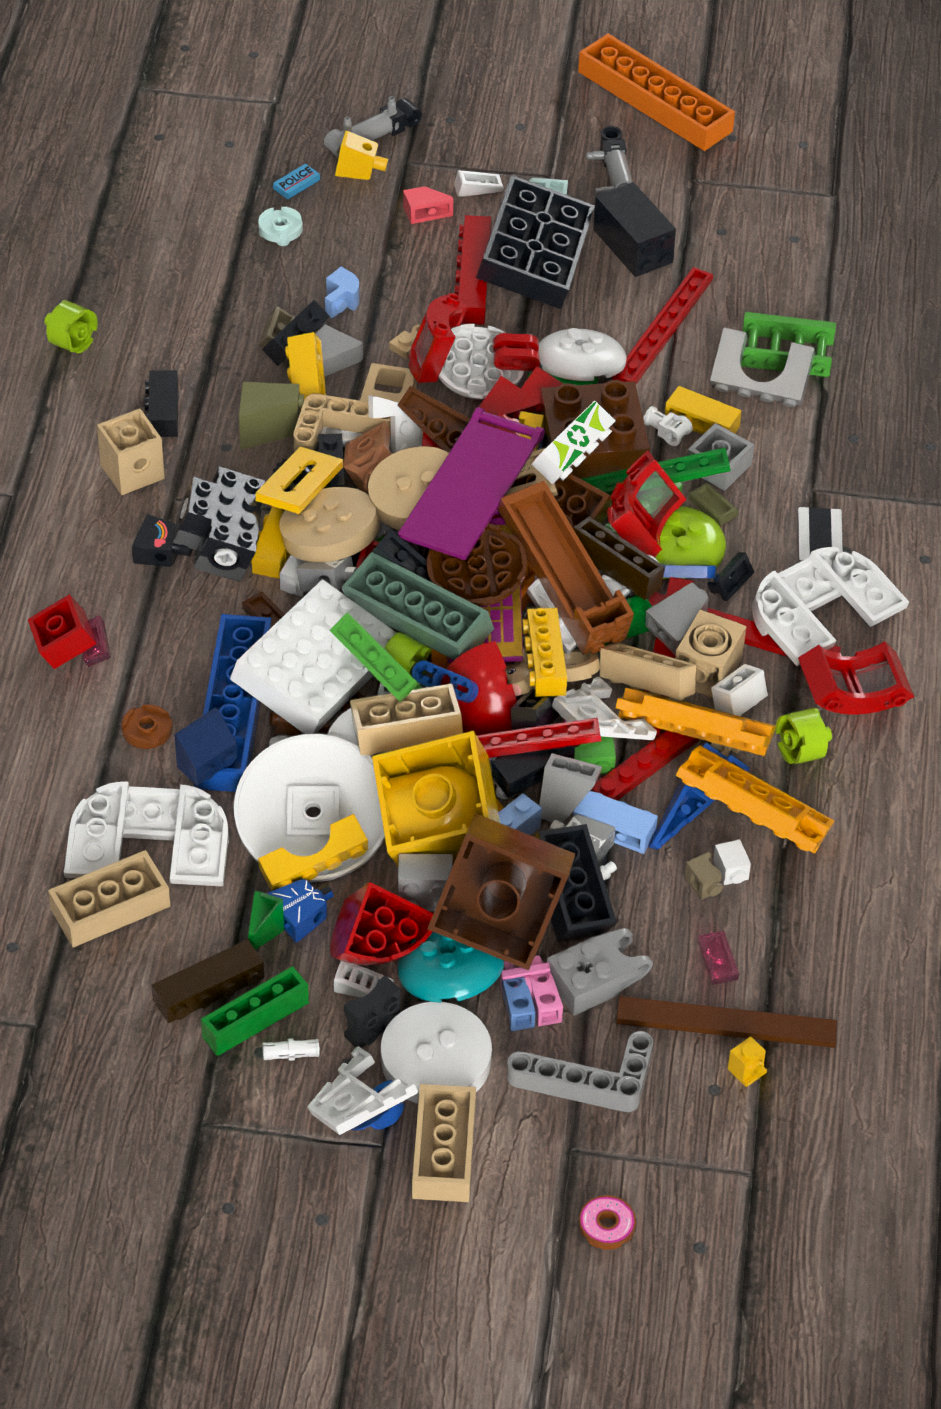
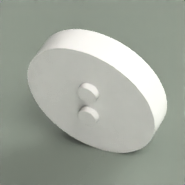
M426 1002L411 1006L395 1016L383 1033L381 1040V1067L384 1077L387 1081H394L401 1075L412 1082L418 1093L407 1100L418 1104L420 1084L476 1087L477 1092L485 1083L490 1072L492 1044L488 1030L476 1015L461 1006L446 1002Z

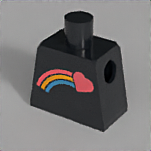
M147 514L132 545L133 563L170 567L173 566L178 554L190 557L193 549L182 544L173 543L176 524Z

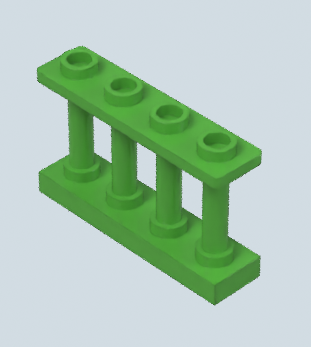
M745 312L743 332H746L749 338L748 345L744 350L741 366L783 371L789 352L779 351L781 339L791 340L801 345L804 342L817 344V351L810 375L829 377L832 358L825 356L826 345H833L836 323ZM758 337L772 338L770 350L756 348Z
M348 612L329 630L400 702L412 690L422 689L419 683Z

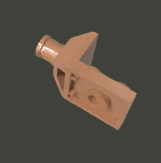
M385 421L345 444L343 468L357 487L369 494L368 483L373 470L381 461L392 454L389 450L390 427Z

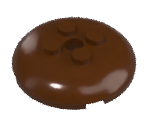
M488 523L466 560L430 549L427 557V572L430 582L479 607L498 603L512 595L521 585L527 571V556L520 540L514 534L510 535L501 530L500 526Z

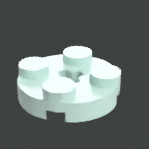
M274 207L269 208L259 217V235L271 242H277L280 246L288 245L290 241L298 238L303 231L300 213L289 207H281V210L275 211Z

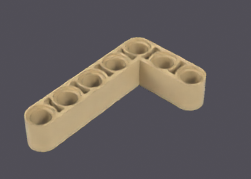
M322 394L308 395L304 400L294 430V452L299 447L316 451L319 442L318 434H321L323 427L364 434L385 421L390 427L391 438V417L370 418L368 402Z

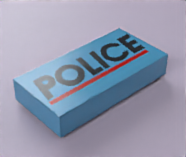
M304 164L275 181L273 189L288 200L318 182L320 174L307 164Z

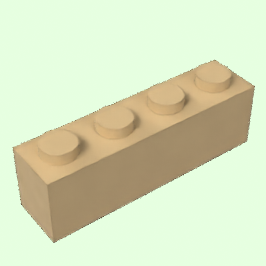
M621 643L610 644L601 648L600 677L610 679L611 683L627 684L634 689H644L654 695H665L670 700L682 701L685 697L695 694L696 664Z

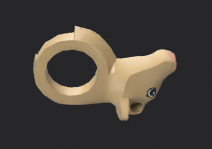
M523 648V660L515 661V664L507 665V669H505L508 684H512L515 696L524 695L534 689V686L530 687L529 671H532V669H527V653ZM575 649L568 655L563 651L567 682L592 678L591 675L599 671L600 662L597 653L592 654L590 652L582 655L580 649Z

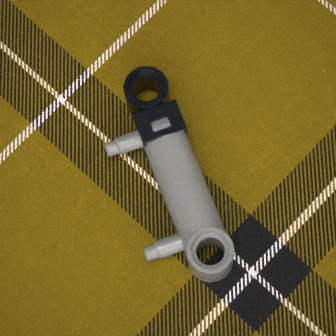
M390 96L387 105L380 108V113L352 126L351 118L346 116L343 122V130L334 129L330 131L324 138V146L339 158L345 131L371 141L388 133L395 136L405 131V125L409 128L416 126L422 118V111L408 98H401L395 102V97Z
M607 126L601 130L600 151L586 153L587 159H602L604 167H607L611 186L596 188V195L633 182L626 158L627 148L625 140L622 139V130L616 126Z

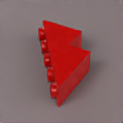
M536 366L521 388L501 376L479 407L485 409V412L496 416L500 412L510 418L519 420L521 411L528 413L536 411L540 413L541 388L558 387L563 383Z

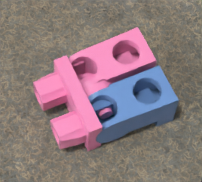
M538 955L534 957L530 969L526 970L521 967L517 968L516 965L504 961V969L500 977V988L509 1017L510 1030L517 1031L534 1028L535 1013L538 1027L562 1023L563 1005L550 972L549 963H543Z

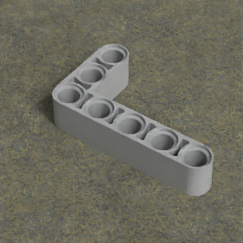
M644 1031L632 1033L628 1039L619 1073L531 1053L514 1052L508 1058L507 1081L516 1088L618 1111L632 1112L640 1104L651 1062L653 1039L650 1034Z

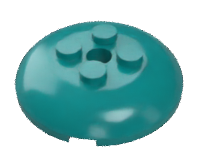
M432 932L424 943L398 960V975L403 987L419 999L441 1003V999L457 997V1001H461L478 995L489 988L499 978L504 969V960L436 932ZM412 939L408 944L415 942L416 939Z

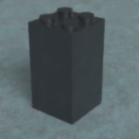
M634 182L595 196L593 230L634 277L673 263L676 228Z

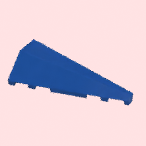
M706 742L700 745L741 769L749 771L750 768L731 754L726 757ZM681 779L648 847L655 850L660 849L662 845L675 836L686 824L691 822L715 800L707 797L704 791L699 788L684 784Z

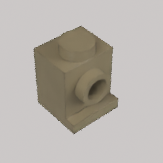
M709 852L686 862L685 879L701 900L710 896H716L723 890V886L720 883L722 880L721 872L717 866L712 865V855Z

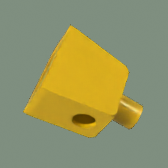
M345 131L335 176L369 180L373 169L386 171L388 159L376 156L378 148L376 142Z

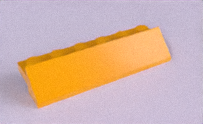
M631 687L625 688L623 698L617 699L615 707L620 709L619 718L626 720L644 718L652 727L765 756L776 726L684 701H673L669 697L654 695Z
M700 745L691 752L689 759L680 766L676 774L677 777L682 779L684 784L699 788L704 791L707 797L722 801L727 804L730 810L747 815L753 823L770 828L776 836L795 842V845L804 851H811L815 854L835 822L833 819Z

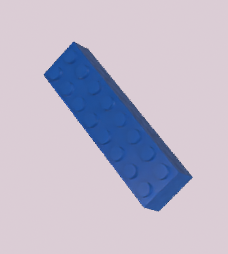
M221 614L203 715L214 708L219 710L236 741L237 759L232 765L224 767L217 772L211 779L205 780L198 786L194 784V787L198 789L236 792L244 771L251 763L261 702L230 680L237 660L272 628L271 618Z

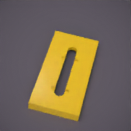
M299 447L256 492L255 501L300 514L343 468V459ZM308 465H315L311 472L293 488V491H284Z

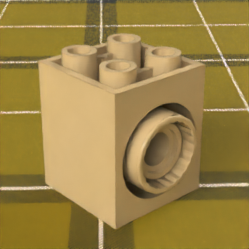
M141 409L97 424L101 467L121 495L165 479L162 438Z
M699 610L679 644L675 659L696 664V692L713 698L711 688L737 669L743 657L746 626L719 617L713 613Z

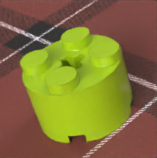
M63 300L55 307L52 313H48L45 317L44 324L47 326L46 334L48 341L70 352H84L94 340L91 338L93 330L97 331L98 320L96 314L80 305Z
M397 632L384 647L411 676L415 664L419 661H426L431 653L430 647L401 632ZM423 670L422 675H425L427 670Z
M817 708L789 713L777 719L775 730L776 734L780 733L781 742H777L782 757L787 763L801 764L826 756L828 742L832 740V733L830 728L825 726Z

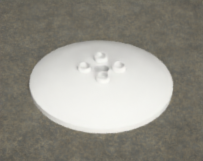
M303 734L283 739L266 748L249 764L237 786L234 800L236 828L243 845L257 862L258 858L281 847L297 856L316 854L325 847L329 840L330 824L352 814L355 815L368 839V850L357 859L350 858L343 861L334 870L326 869L308 882L329 881L355 871L376 853L385 839L373 760L369 754L360 756L358 746L347 740L325 734ZM310 807H317L321 813L317 817H309L306 811Z

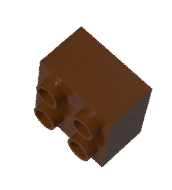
M611 380L604 384L577 386L574 384H562L558 387L541 388L540 415H544L543 428L545 429L543 448L546 449L583 411L596 401L615 420L609 428L612 432L603 442L598 439L599 445L591 454L585 452L586 458L577 467L572 465L573 471L570 474L582 479L630 468L646 451L650 452L635 381L622 382Z
M474 813L427 929L529 970L568 879L575 853Z

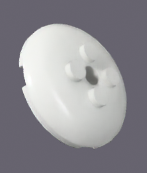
M475 324L454 327L451 330L456 338L438 377L448 389L467 398L484 400L501 376L516 386L518 385L524 371L501 370L494 365L492 340L496 335L505 333L504 331L492 326H488V328L474 327Z
M570 328L554 332L539 342L538 353L542 370L560 378L576 381H594V376L605 375L606 378L612 377L620 373L626 365V353L623 347L612 337L598 331Z

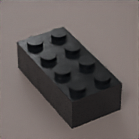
M587 824L538 831L534 836L535 838L575 853L568 879L551 917L557 942L607 933L617 921Z

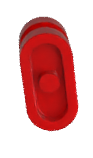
M500 333L493 338V358L496 368L501 370L532 371L536 366H540L537 337L531 334Z

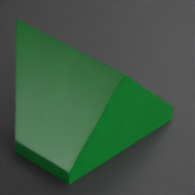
M259 891L254 892L248 933L249 942L256 950L284 932L283 899Z

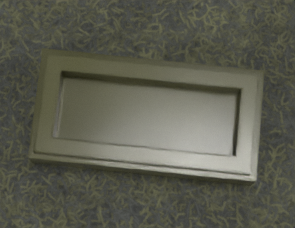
M708 483L689 493L688 499L705 514L713 518L719 526L738 516V509Z

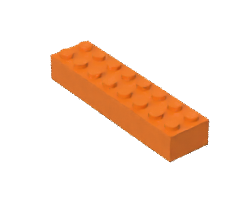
M609 33L579 52L578 72L703 151H706L733 132L734 110Z

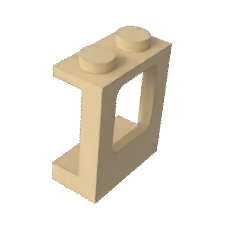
M371 363L360 401L368 402V396L372 395L399 403L410 386L415 389L417 388V381L408 368ZM376 384L401 387L402 390L400 393L377 391L374 388Z

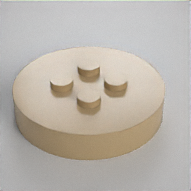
M331 487L322 489L300 514L285 510L280 518L279 527L284 546L292 556L308 562H331L352 556L367 547L377 536L380 523L376 507L371 502L370 496L367 493L349 487Z

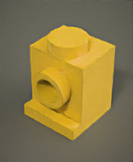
M750 1036L730 1050L728 1070L745 1087L749 1086L767 1073V1069L764 1067L766 1050Z

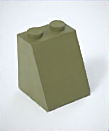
M243 382L239 409L240 449H247L294 436V430L301 412L300 408H302L304 403V394H300V384Z

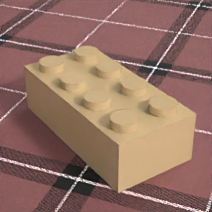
M452 684L412 690L401 702L392 693L350 700L352 722L360 756L399 750L463 734L461 712Z
M146 850L48 890L50 909L73 948L170 907L169 887Z
M420 1084L412 1199L469 1202L476 1087Z

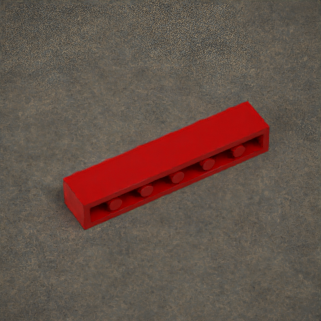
M465 215L464 224H460L459 238L463 239L458 240V253L462 254H457V268H461V270L456 269V283L460 284L455 285V294L460 296L461 300L468 307L461 324L485 325L487 282L477 279L476 275L491 234V216Z

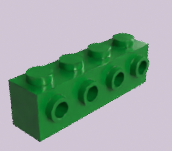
M293 966L201 1018L202 1038L217 1056L223 1054L309 1004L307 982Z

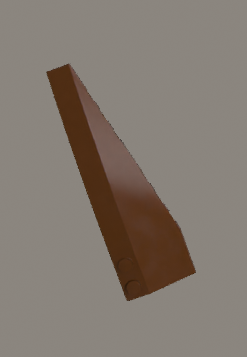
M412 386L408 388L397 405L442 450L449 453L471 420ZM529 474L526 477L516 479L511 488L536 480V476ZM569 474L564 480L559 478L555 482L558 495L554 497L572 528L588 517H591L601 525L607 517V509L612 505L609 494L572 474Z

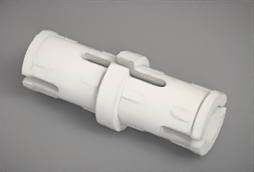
M290 1038L287 1041L263 1042V1060L288 1059L289 1061H294L295 1058L319 1057L318 1039L294 1041L293 1038Z

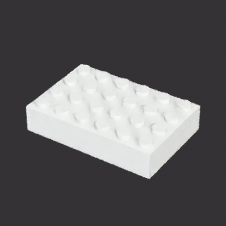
M322 579L237 660L230 680L304 734H316L374 676L329 630L348 612L383 648L397 632Z

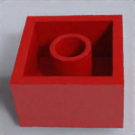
M70 594L27 619L39 653L53 669L58 668L97 644L85 611Z

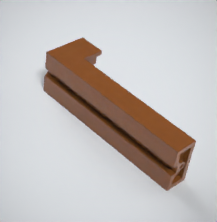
M543 480L501 498L498 508L499 513L510 532L522 543L527 561L551 602L557 608L558 614L582 655L601 651V648H604V644L607 642L609 644L622 642L627 637L634 613L620 589L615 591L614 596L612 595L546 482Z

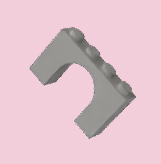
M723 328L710 378L711 386L715 390L720 392L735 391L737 395L742 397L758 396L760 400L770 403L776 400L782 402V405L795 408L796 405L802 406L815 356L814 347L791 343L783 372L774 380L757 382L747 377L741 368L748 339L746 332Z

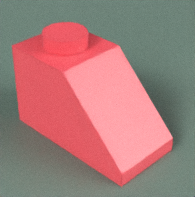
M425 186L403 190V208L411 224L453 216V197Z

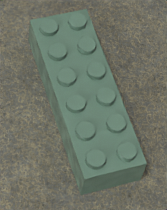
M373 552L370 553L341 587L345 596L384 624L403 634H407L453 660L466 651L481 645L494 630L490 615L485 609Z

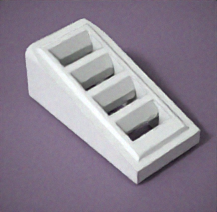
M458 171L454 182L457 196L460 197L503 192L504 189L499 174Z
M340 961L334 978V992L358 998L364 997L375 988L378 980L384 975L357 964ZM356 979L361 980L360 984L355 983ZM367 982L372 983L370 989L366 988Z

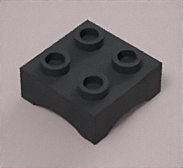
M386 975L378 980L377 985L369 994L359 999L350 1000L344 1005V1013L348 1023L347 1030L344 1031V1037L355 1048L358 1046L363 1048L365 1045L372 1044L385 1031L392 1019L400 1013V988Z

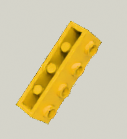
M557 608L527 609V619H522L523 634H527L524 637L525 652L530 651V654H527V669H532V671H529L530 687L534 686L535 697L566 696L567 673Z

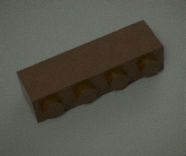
M591 517L586 518L573 527L596 568L644 600L661 589L665 566Z
M247 939L152 984L153 1001L168 1024L175 1020H181L200 1008H206L223 997L231 996L248 985L258 983L264 978V962Z

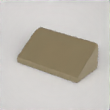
M276 306L268 316L259 346L265 347L295 317Z

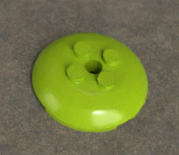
M680 506L672 513L663 527L660 536L662 550L655 559L660 564L715 565L717 568L725 556L726 539L721 527L709 515L691 507Z

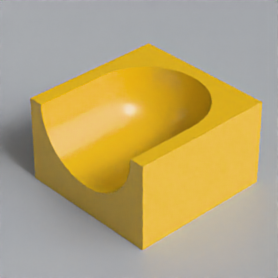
M474 731L372 756L387 852L398 868L399 854H452L453 863L458 855L474 813L500 823L489 757Z

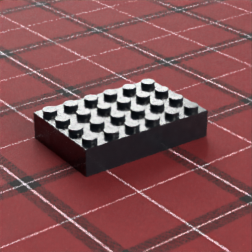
M511 175L476 278L561 309L573 279L595 205Z

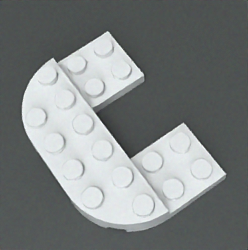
M826 547L812 551L809 558L778 574L775 570L768 574L761 582L752 605V614L756 627L762 636L769 634L794 664L798 666L800 665L798 657L817 645L828 650L834 647L836 639L811 611L843 596L866 623L872 627L906 609L909 601L886 575L865 556L855 551H852V554L839 552V547Z
M114 782L97 788L96 793L86 800L83 799L76 807L69 829L64 867L65 878H79L120 861L123 838L174 841L170 872L171 884L224 886L227 848L229 844L228 824L221 806H218L211 799V795L205 791L188 785H180V789L130 787L128 782Z

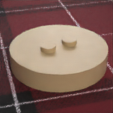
M412 447L393 453L381 461L373 470L368 483L370 500L376 507L379 520L391 528L400 530L449 452L434 447Z

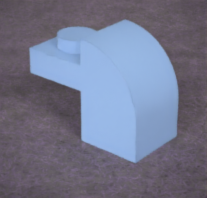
M341 266L326 278L328 296L325 297V312L330 318H334L337 314L343 312L346 307L355 311L359 305V280L356 275Z

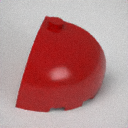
M496 641L488 642L466 651L446 668V670L476 682L479 688L478 695L474 701L465 703L457 699L461 712L463 733L474 731L477 736L511 731V707L517 701L512 684H508L505 672L507 667ZM445 675L441 679V685L450 683L449 675ZM459 684L456 688L464 693H468L469 690L467 687Z
M368 882L344 900L333 930L330 954L333 958L357 965H379L395 961L415 950L431 935L433 931L427 928L434 913ZM412 939H416L415 942L408 944Z

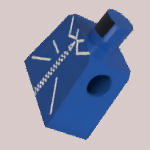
M305 879L267 893L283 899L284 930L295 943L299 942L326 919V901L334 897L328 884L325 883L314 889Z

